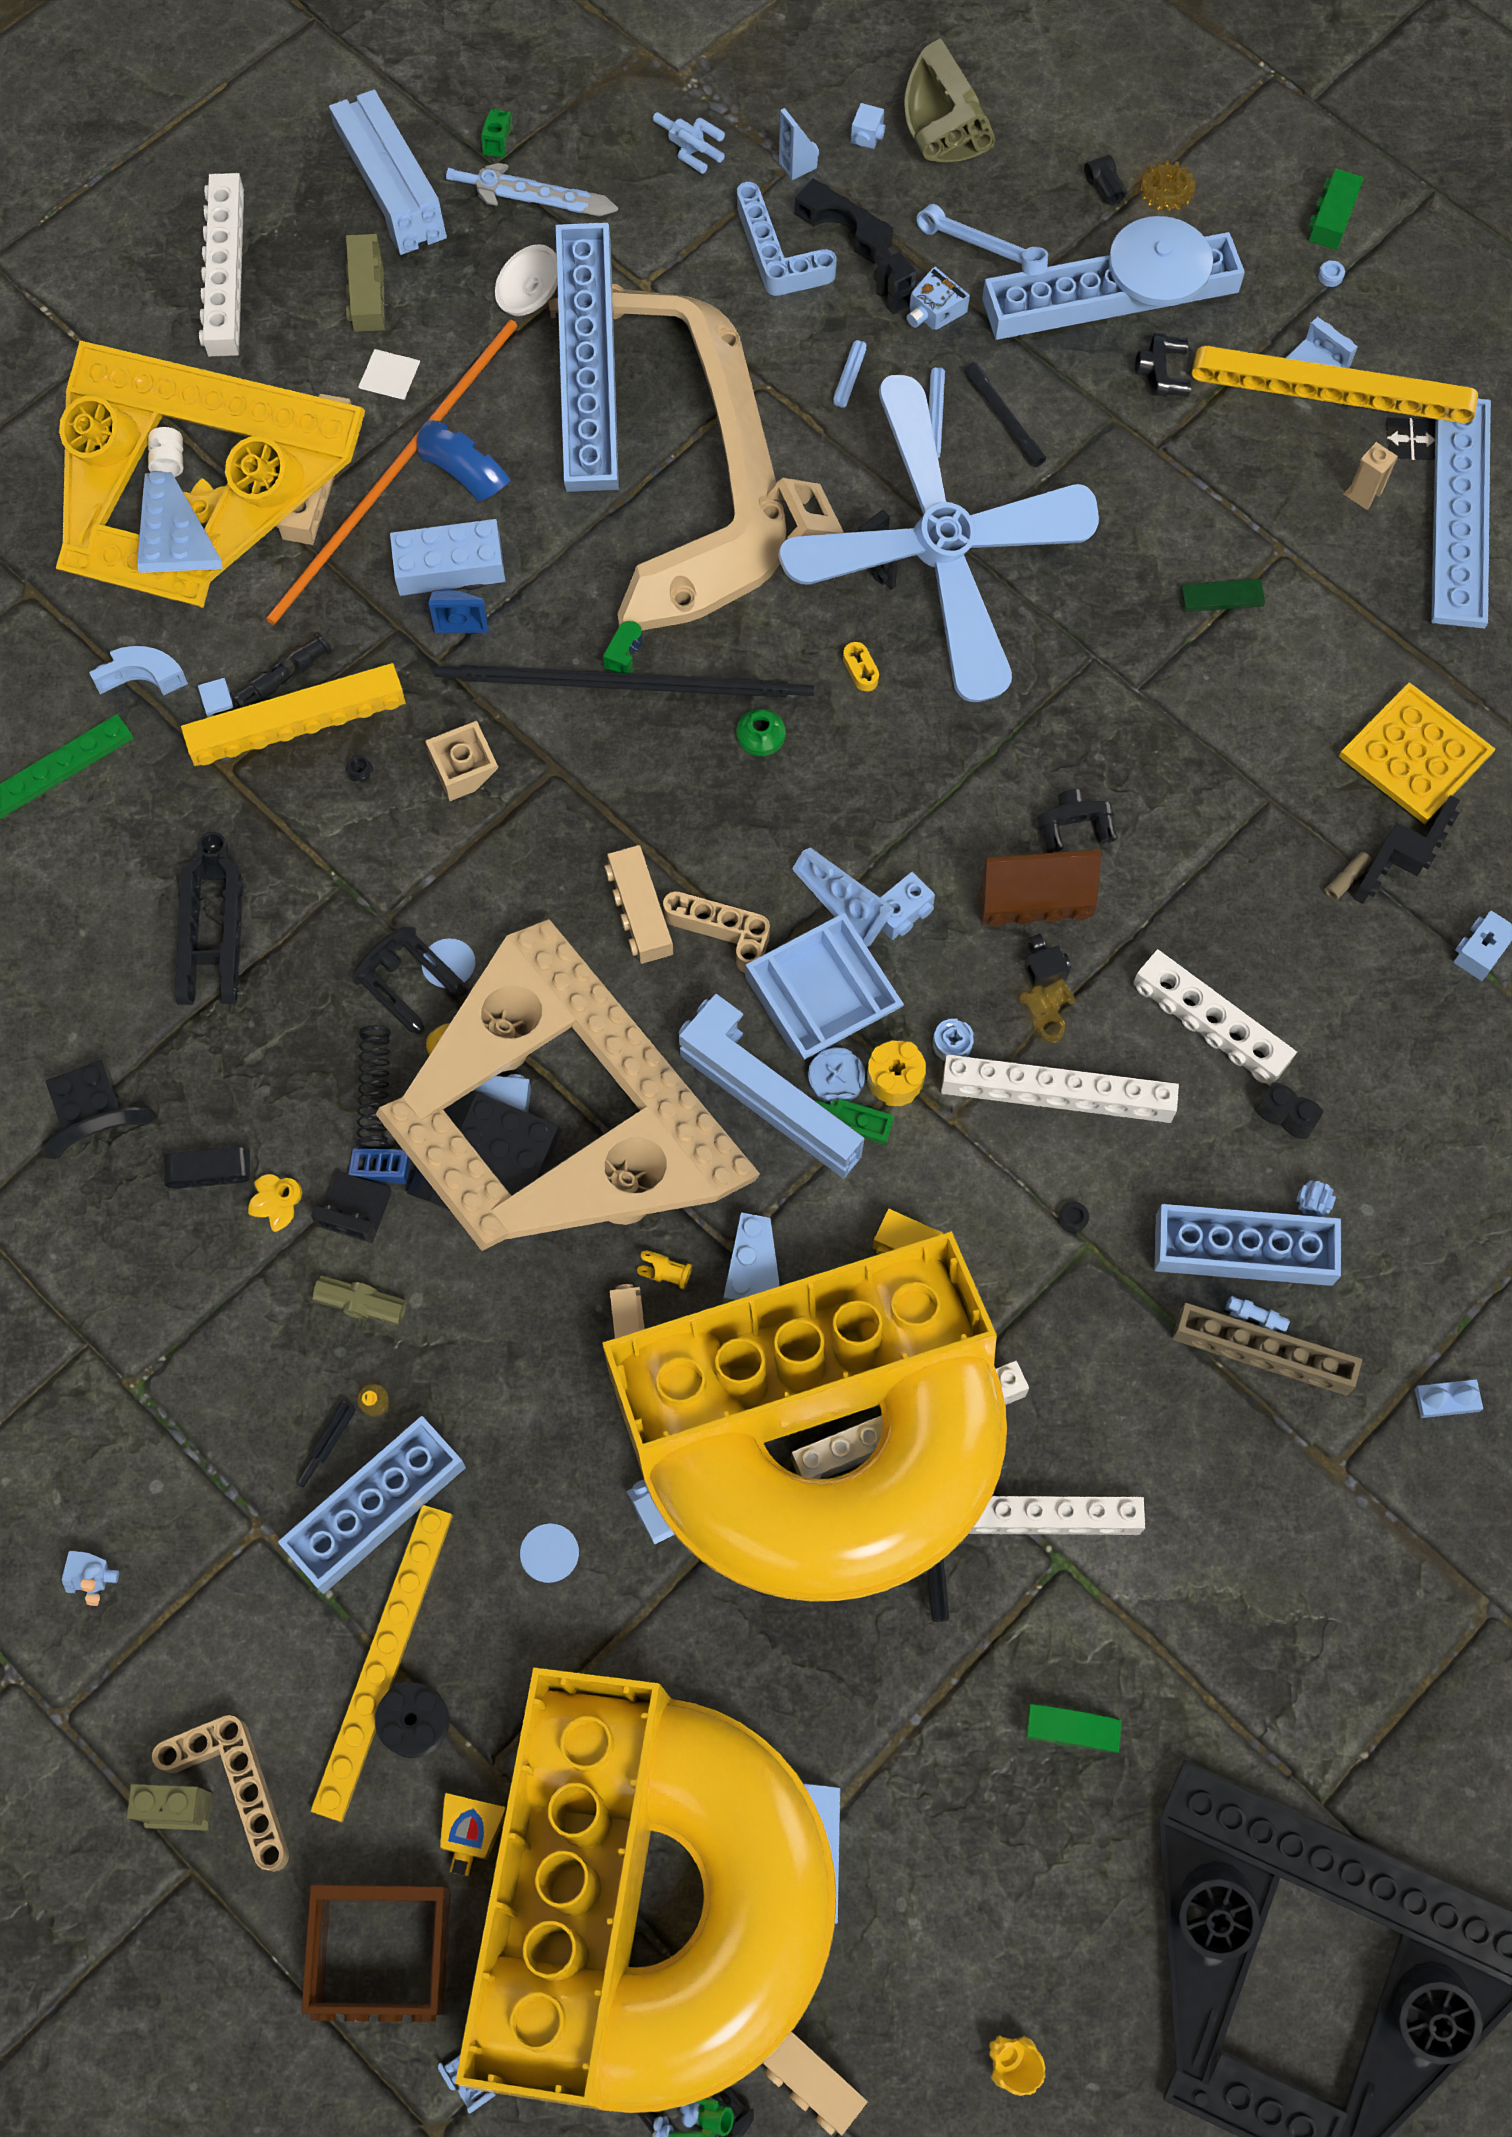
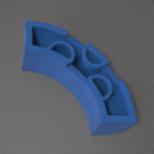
M427 420L420 429L417 437V449L422 461L433 463L449 472L470 491L477 501L494 495L511 481L488 454L484 456L474 449L475 442L460 431L454 434L447 430V424L434 420Z

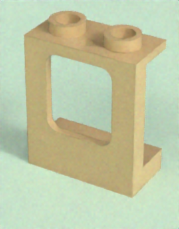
M782 478L767 494L770 499L786 501L795 519L797 527L787 537L788 539L797 536L844 533L820 484ZM815 495L824 515L807 512L803 504H806Z

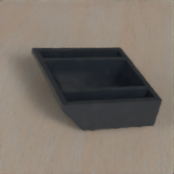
M475 1091L469 1092L443 1109L511 1196L543 1175L561 1133V1128L557 1124ZM417 1169L407 1194L450 1211L419 1169Z

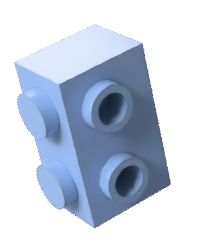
M913 872L908 874L881 897L883 901L895 908L881 930L891 940L895 939L899 934L904 936L911 930L913 923L918 918L924 919L933 911L935 894Z

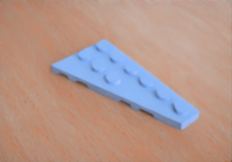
M153 471L145 473L137 562L139 573L222 569L218 553L172 472Z

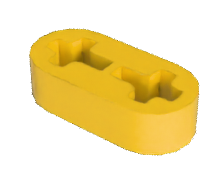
M852 642L846 645L843 653V662L855 686L861 691H872L878 685L879 672L865 645L860 642ZM851 653L860 655V663L857 662L854 656L851 657ZM863 670L867 677H871V681H867L866 678H862Z

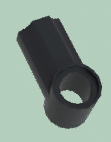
M1108 154L1086 162L1084 173L1088 183L1091 185L1095 184L1106 203L1113 206L1119 204L1126 197L1127 190L1116 173L1117 169L1113 157Z

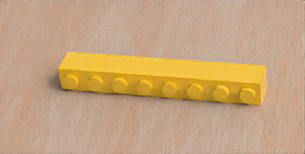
M391 663L182 725L181 728L194 766L209 765L215 760L225 757H236L242 752L252 749H263L272 743L289 741L296 736L306 733H316L320 729L329 726L343 725L349 720L359 717L366 718L373 713L383 710H393L400 705L406 704L394 664Z

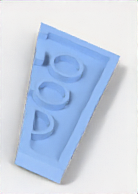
M811 847L802 851L792 868L834 917L843 913L846 914L866 947L872 944L895 910V908Z

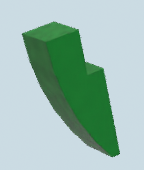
M1030 1704L1027 1707L1025 1739L1055 1743V1745L1119 1753L1121 1720Z

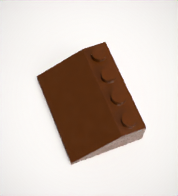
M1101 850L986 858L978 892L982 925L989 924L990 926L998 927L1013 922L1025 925L1041 920L1053 923L1061 919L1073 918L1080 921L1093 917L1098 899Z

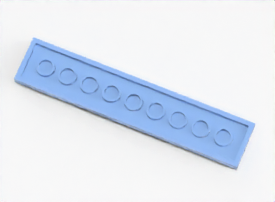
M1478 399L1475 418L1471 422L1458 423L1436 419L1431 623L1484 629L1488 624L1491 400Z

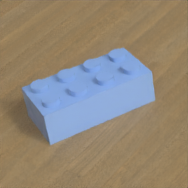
M496 519L390 533L394 576L400 596L455 589L467 585L506 582L501 540Z

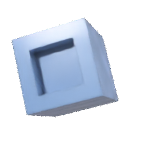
M225 678L198 685L208 718L214 716V713L233 708Z

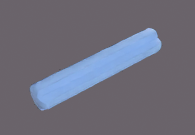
M858 340L853 342L833 398L835 406L844 408L848 403L866 352L865 342Z

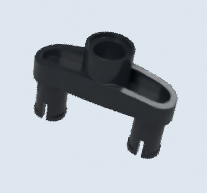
M1154 333L1149 351H1138L1135 360V373L1148 376L1153 395L1166 396L1168 394L1189 397L1191 380L1169 378L1166 362V353L1187 354L1188 338L1167 336L1165 333Z
M1071 789L1058 795L1060 806L1050 809L1037 817L1039 830L1043 831L1047 853H1053V849H1055V852L1064 849L1059 831V826L1093 820L1096 821L1101 844L1107 843V840L1111 843L1118 839L1112 819L1114 816L1112 804L1107 801H1084L1081 789Z

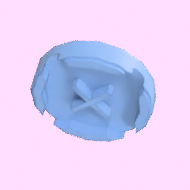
M833 1047L825 1049L818 1053V1056L809 1065L808 1082L810 1089L817 1098L826 1103H830L831 1100L838 1101L839 1099L850 1102L859 1095L864 1087L865 1069L863 1062L846 1048Z

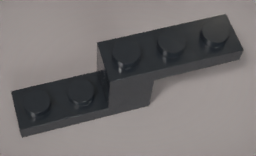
M1452 795L1449 796L1427 837L1396 822L1353 899L1364 904L1368 895L1374 898L1382 883L1377 880L1379 875L1383 874L1386 876L1392 864L1417 877L1422 868L1428 870L1436 857L1432 853L1434 847L1440 848L1448 833L1444 832L1446 825L1452 827L1460 813L1455 810L1460 799Z

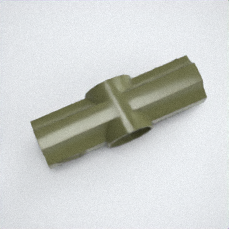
M320 1276L317 1280L312 1298L316 1303L340 1309L351 1317L361 1320L371 1318L395 1326H399L403 1321L407 1305L406 1300L377 1292L375 1288L359 1282L349 1284L325 1276Z

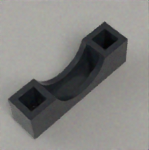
M813 178L795 197L794 215L814 227L827 222H835L848 227L855 236L854 252L871 263H876L874 261V254L884 248L889 249L892 246L893 227L873 216L866 209L852 203L847 197L831 190L826 184L820 183Z

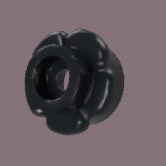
M354 756L347 763V776L354 782L357 780L364 782L370 778V773L373 772V765L363 756Z

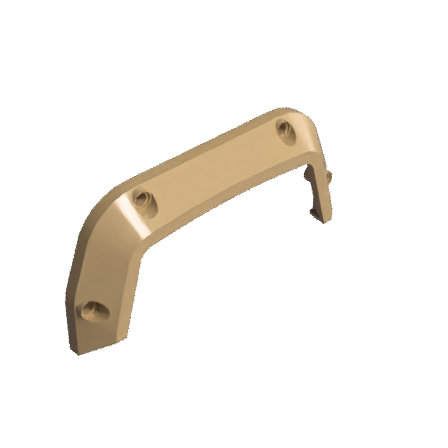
M612 284L613 319H618L624 314L676 316L683 319L688 325L705 372L720 426L735 515L733 521L727 527L635 567V572L617 613L618 624L620 626L626 621H634L641 626L642 630L687 623L702 618L760 587L772 576L780 564L778 552L786 540L787 529L781 500L770 499L767 496L775 487L776 479L740 336L733 324L717 308L693 297L623 289L617 284ZM558 298L548 301L551 318H556L555 313L559 312Z

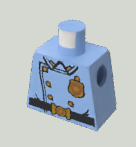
M934 267L913 290L910 298L911 312L907 315V320L914 328L924 322L933 330H937L968 311L970 295Z

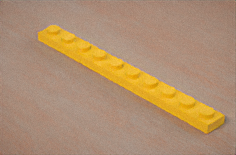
M422 1505L311 1809L313 1813L343 1823L376 1731L375 1714L378 1704L384 1695L391 1690L453 1515Z

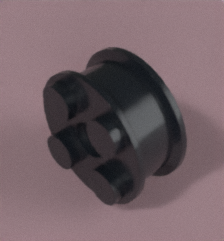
M404 1683L392 1688L381 1699L375 1714V1728L379 1739L388 1749L402 1757L420 1758L435 1751L444 1741L449 1728V1712L443 1699L431 1688L419 1683ZM412 1716H416V1723L409 1726V1719Z

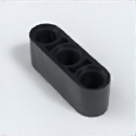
M231 1147L174 1152L164 1156V1184L168 1188L182 1189L239 1184L250 1180V1150L247 1148Z

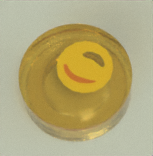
M375 1384L368 1385L360 1391L358 1405L364 1414L372 1417L379 1416L387 1410L389 1396L383 1387Z

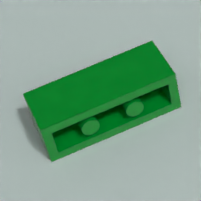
M1335 169L1332 179L1327 177L1322 193L1326 195L1325 197H1319L1315 211L1319 212L1318 216L1312 215L1308 230L1312 231L1309 242L1338 250L1364 177L1339 169Z

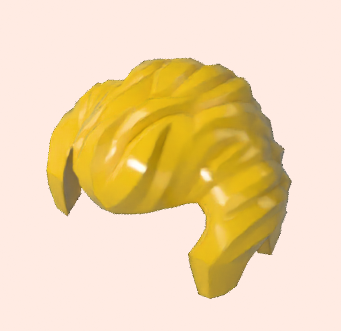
M1000 2035L996 2038V2041L990 2042L989 2054L994 2066L991 2075L992 2081L997 2086L1018 2096L1035 2093L1036 2089L1044 2083L1045 2065L1042 2055L1038 2052L1034 2042L1025 2036L1018 2039L1003 2038Z

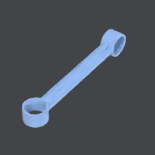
M929 204L917 215L919 228L928 235H932L939 230L1022 264V271L1028 275H1041L1047 271L1048 252L1043 248L1030 247L1024 249L946 218L943 210L935 204ZM928 215L933 219L934 223L931 222Z

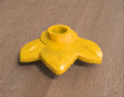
M203 478L196 483L191 493L183 492L201 524L209 521L226 487L221 486L213 490L211 485Z
M272 1174L263 1175L254 1182L259 1193L251 1199L248 1206V1214L254 1217H269L272 1230L277 1232L285 1228L292 1221L294 1206L302 1197V1188L294 1179H280ZM288 1187L290 1191L289 1195L287 1197H283V1192L285 1188Z

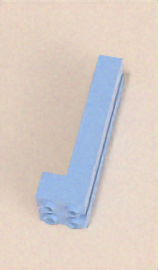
M375 89L357 95L356 102L349 103L346 99L329 105L333 125L383 212L389 236L399 254L402 255L418 249V243L427 241L429 245L446 239L447 236L438 197Z
M717 994L710 1001L708 999L704 1000L697 1010V1016L692 1021L687 1020L679 1030V1045L682 1046L680 1048V1057L844 1179L862 1157L864 1137L737 1044V1041L743 1036V1033L737 1029V1022L743 1016L742 1012Z

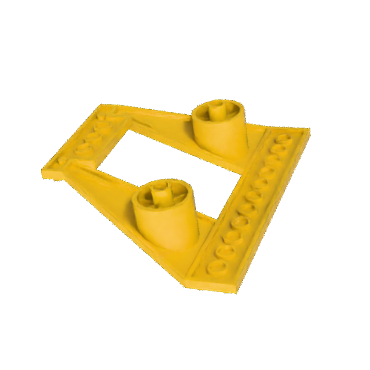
M80 341L66 389V409L60 419L59 427L61 441L65 446L63 544L56 569L203 608L210 582L351 462L365 410L355 405ZM162 416L248 436V438L241 440L232 448L226 460L225 475L228 483L204 528L221 559L222 569L139 573L137 562L140 535L105 526L148 445L149 432L157 428ZM95 446H100L99 450L94 451ZM278 465H280V473H279V474L276 473V468H275V467H277ZM277 478L276 482L271 486V483ZM254 482L253 488H252V491H251V494H250V492H249V486H248V485H249L250 483ZM261 487L267 488V491L260 493Z

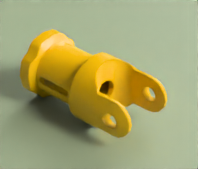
M648 1250L641 1252L640 1257L644 1261L652 1263L654 1268L644 1265L637 1268L639 1275L658 1282L664 1280L674 1283L685 1290L692 1271L691 1264L683 1265L670 1261L668 1256Z

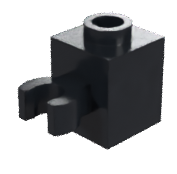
M1041 934L1030 937L1031 942L1028 943V947L1032 954L1027 956L1025 970L1034 990L1038 991L1067 981L1070 969L1072 968L1069 956L1066 953H1062L1059 945L1046 949Z

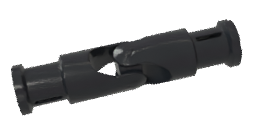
M316 632L313 635V639L303 646L298 645L274 662L270 667L271 670L258 673L248 681V685L236 693H230L233 703L239 709L253 705L259 700H265L276 691L280 684H287L313 666V661L325 653H331L328 642L319 632ZM288 659L293 661L295 666L291 675L289 669L282 664V662Z

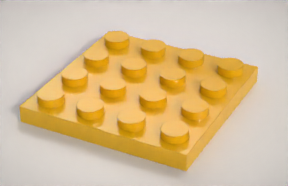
M1409 682L1341 751L1339 757L1419 821L1426 824L1446 803L1449 796H1453L1493 754L1495 748Z

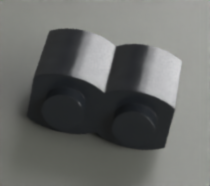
M1275 1082L1271 1083L1255 1110L1265 1121L1281 1125L1290 1135L1307 1140L1324 1112L1314 1101L1298 1097L1289 1087Z

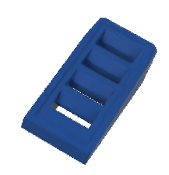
M353 1148L348 1175L364 1180L407 1185L411 1159L404 1150ZM360 1157L365 1158L363 1170H358ZM371 1159H376L374 1171H369ZM383 1160H387L386 1171H381ZM394 1161H398L397 1171H392Z

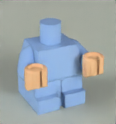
M69 1551L62 1576V1583L66 1593H75V1590L86 1591L85 1600L87 1605L98 1606L100 1595L97 1593L99 1590L105 1589L106 1582H118L119 1570H109L106 1560L92 1554Z

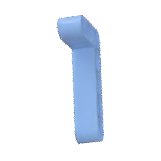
M753 182L740 184L737 189V210L766 291L770 295L779 296L832 283L836 277L837 258L835 253L831 250L823 249L784 258L759 187Z

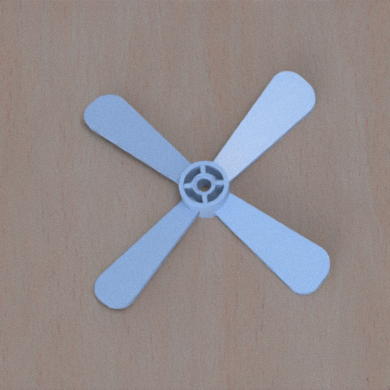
M891 375L886 377L881 383L879 397L924 515L915 527L910 529L791 537L781 545L778 557L785 574L790 579L800 584H813L917 555L923 562L935 567L955 691L961 698L969 702H982L1001 695L1009 687L1012 671L964 554L970 548L1084 542L1094 534L1098 526L1099 515L1096 498L1088 487L1074 484L970 515L957 504L946 502L926 394L922 386L915 379L905 375Z

